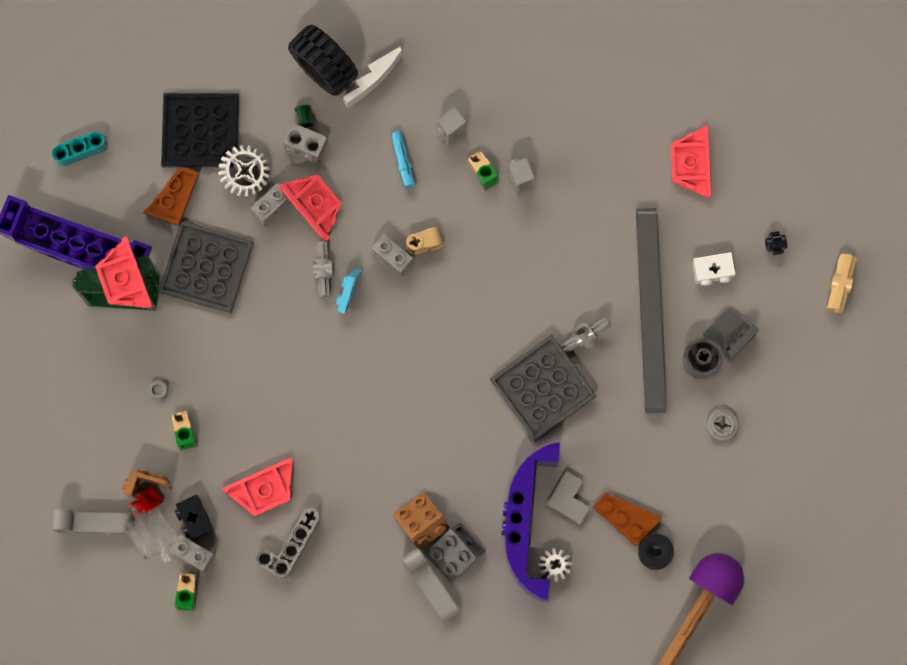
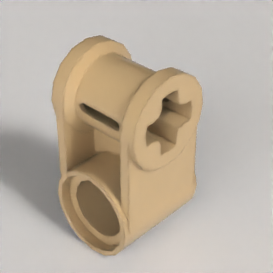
M438 227L428 228L411 234L406 240V249L412 255L437 250L444 246ZM412 242L418 244V247H414V245H412Z

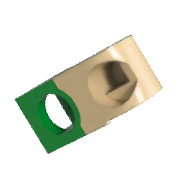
M481 151L467 158L484 191L499 182L497 173Z
M187 410L172 414L179 450L197 447Z
M180 573L174 605L176 610L194 611L197 574Z

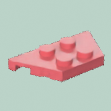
M704 126L702 129L671 143V175L673 183L706 198H711L708 126Z
M316 174L280 184L278 187L321 239L328 241L330 237L329 232L331 226L335 223L336 213L340 209L341 202L321 177Z
M125 236L117 247L112 249L107 254V257L95 266L107 301L113 305L152 308L127 236Z
M290 457L222 489L256 517L291 501L293 461Z

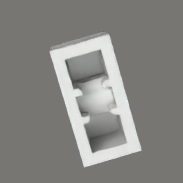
M731 252L694 258L692 261L696 284H701V286L712 285L714 281L727 283L732 281L731 279L736 275ZM712 267H714L715 270H718L716 274H714L713 271H710Z

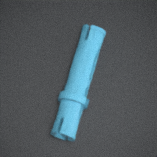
M396 131L391 133L390 136L399 167L397 169L401 174L403 187L411 188L416 185L412 175L413 167L408 159L402 131Z

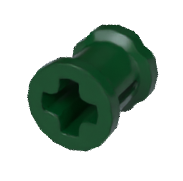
M301 105L294 108L299 121L297 125L304 128L314 125V121L311 120L310 105Z

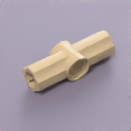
M840 254L836 273L833 274L831 280V292L826 308L832 312L843 313L847 295L850 293L853 283L852 275L857 259L853 255Z

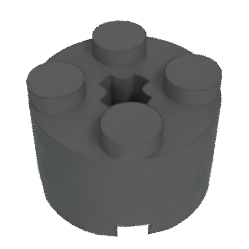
M700 337L690 342L683 354V366L687 373L695 379L712 377L717 373L723 362L721 346L716 341L705 337ZM700 355H702V357H707L705 362L703 360H699Z

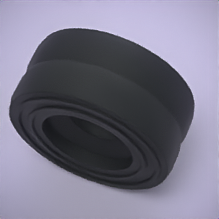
M661 534L648 535L641 541L638 548V557L641 563L652 570L665 568L674 556L672 542ZM657 546L661 549L662 553L659 557L651 555L650 550L652 547Z

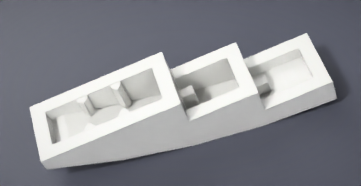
M400 47L368 65L369 73L355 81L357 89L343 97L347 108L368 95L392 71L402 57V49Z

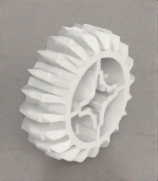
M241 145L239 152L236 147H233V154L227 151V157L221 158L225 164H219V168L224 170L219 171L218 175L225 176L220 179V182L227 181L224 188L227 189L231 186V194L238 190L237 196H241L242 191H244V196L248 197L249 190L252 195H255V188L261 191V185L265 186L267 184L263 178L268 179L269 175L264 172L269 171L270 168L263 166L268 163L267 160L261 161V158L264 156L263 153L259 156L256 155L258 149H255L252 153L250 152L251 146H248L246 151H244V147ZM237 157H248L252 159V161H250L249 163H243L241 160H238ZM231 161L236 169V174L232 178L229 173ZM256 164L259 169L257 181L252 173V168ZM250 165L248 171L246 172L247 175L241 174L239 177H237L242 170L241 167H243L244 169V167L247 168ZM240 179H245L252 185L242 186L236 182Z

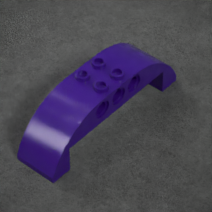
M10 195L7 196L0 213V235L35 252L98 274L95 266L105 259L107 254L122 241L111 235L30 207L26 201ZM133 240L130 246L142 274L152 246Z
M556 442L535 451L517 470L510 487L508 502H504L503 516H507L506 522H502L501 535L505 536L506 561L516 582L525 592L544 603L548 601L550 580L526 578L534 467L558 466L560 443ZM515 497L522 498L523 502L521 504H515L512 499ZM519 516L522 521L519 524H515L511 521V518ZM516 535L520 538V541L512 543L509 538Z

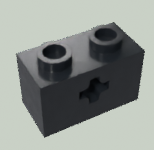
M197 494L175 504L177 507L175 514L178 520H183L185 524L183 531L187 539L191 537L195 541L215 531ZM192 514L198 516L195 523L189 521Z

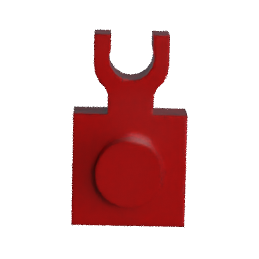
M152 486L136 497L137 500L130 503L128 507L135 506L138 511L134 513V516H137L143 509L148 513L163 503V500Z

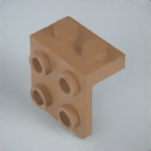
M137 469L136 472L131 471L129 478H125L122 487L125 490L124 494L132 499H136L142 481L172 489V485L167 477L157 474L155 477H151L147 471Z
M421 493L394 513L397 522L419 550L429 545L430 542L443 535L450 528L442 514L425 493Z

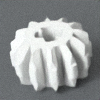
M553 548L552 555L545 551L547 558L540 557V560L545 562V564H539L538 567L545 568L541 572L542 576L547 572L549 573L547 580H550L553 575L554 581L558 582V575L564 580L566 577L563 572L567 574L571 572L565 567L571 566L572 562H565L569 555L561 557L563 554L562 549L558 555L556 554V549ZM557 560L560 568L553 570L550 562L554 563Z

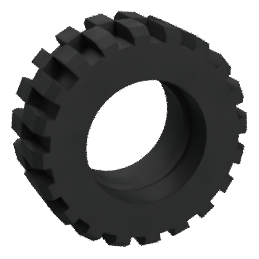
M307 25L289 42L288 50L293 59L315 83L332 96L340 95L357 78L358 69L351 58L328 34L317 26Z

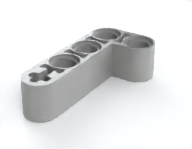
M314 508L305 509L279 556L268 550H261L256 555L257 564L279 578L289 577L321 519L318 511ZM314 513V517L316 519L315 521L311 520L308 525L309 527H311V529L309 530L306 526L302 525V523L304 522L305 524H307L309 520L307 518V515H312ZM299 530L307 532V536L302 540L296 536ZM290 547L297 548V554L293 557L287 555V550ZM265 554L270 555V562L265 565L261 564V557ZM280 564L287 565L286 573H278L277 568Z
M54 510L53 531L57 533L132 534L133 514Z
M418 548L401 558L403 564L444 623L461 613Z

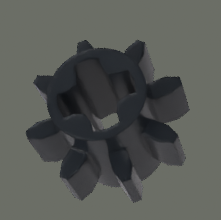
M779 231L770 232L769 237L765 238L767 252L772 251L773 256L784 253L783 249H787L786 236L780 235Z

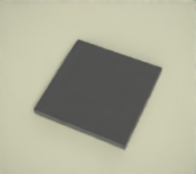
M181 221L158 293L232 314L254 242Z
M552 334L490 378V381L534 442L597 397Z

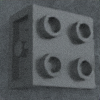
M727 308L704 332L703 336L716 341L721 346L723 355L731 361L757 334L759 329L754 324L750 327L735 312Z
M458 523L448 530L427 551V554L444 574L453 581L486 551L465 527Z

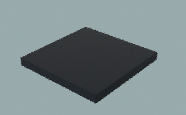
M163 93L161 166L219 168V164H225L221 158L227 157L226 152L230 151L233 154V147H236L238 150L239 94ZM232 161L229 168H235Z

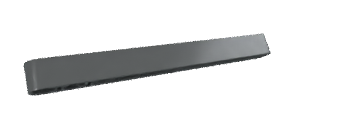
M656 208L636 209L645 413H665Z

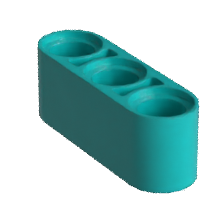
M92 132L57 145L52 150V156L58 165L67 166L102 153L107 148V141L102 133ZM96 139L102 140L100 145L95 146L93 143ZM78 146H84L83 151L75 152ZM61 152L66 153L63 159H58V155Z

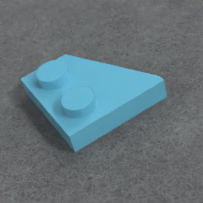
M354 268L348 276L344 277L342 282L344 290L342 294H339L336 302L339 305L338 312L345 313L348 310L356 289L357 279L362 273L361 269Z

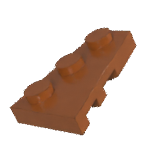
M180 167L167 182L160 194L154 198L151 205L144 210L143 214L179 226L199 173Z
M605 493L593 506L594 510L635 547L662 519L658 515L608 493Z

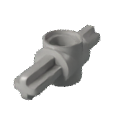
M318 242L316 244L317 259L313 262V277L318 281V296L326 298L330 296L329 280L333 278V264L331 259H328L327 242Z
M607 317L602 318L593 325L581 323L575 327L573 337L560 344L566 354L578 346L590 348L596 344L598 340L597 334L606 330L612 324Z

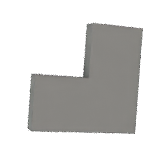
M566 471L547 506L574 522L581 524L590 509L589 506L574 498L583 481Z

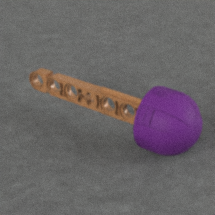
M714 553L704 557L696 565L689 579L704 588V591L659 665H675L716 596L733 606L744 586L743 569L733 557L723 553Z

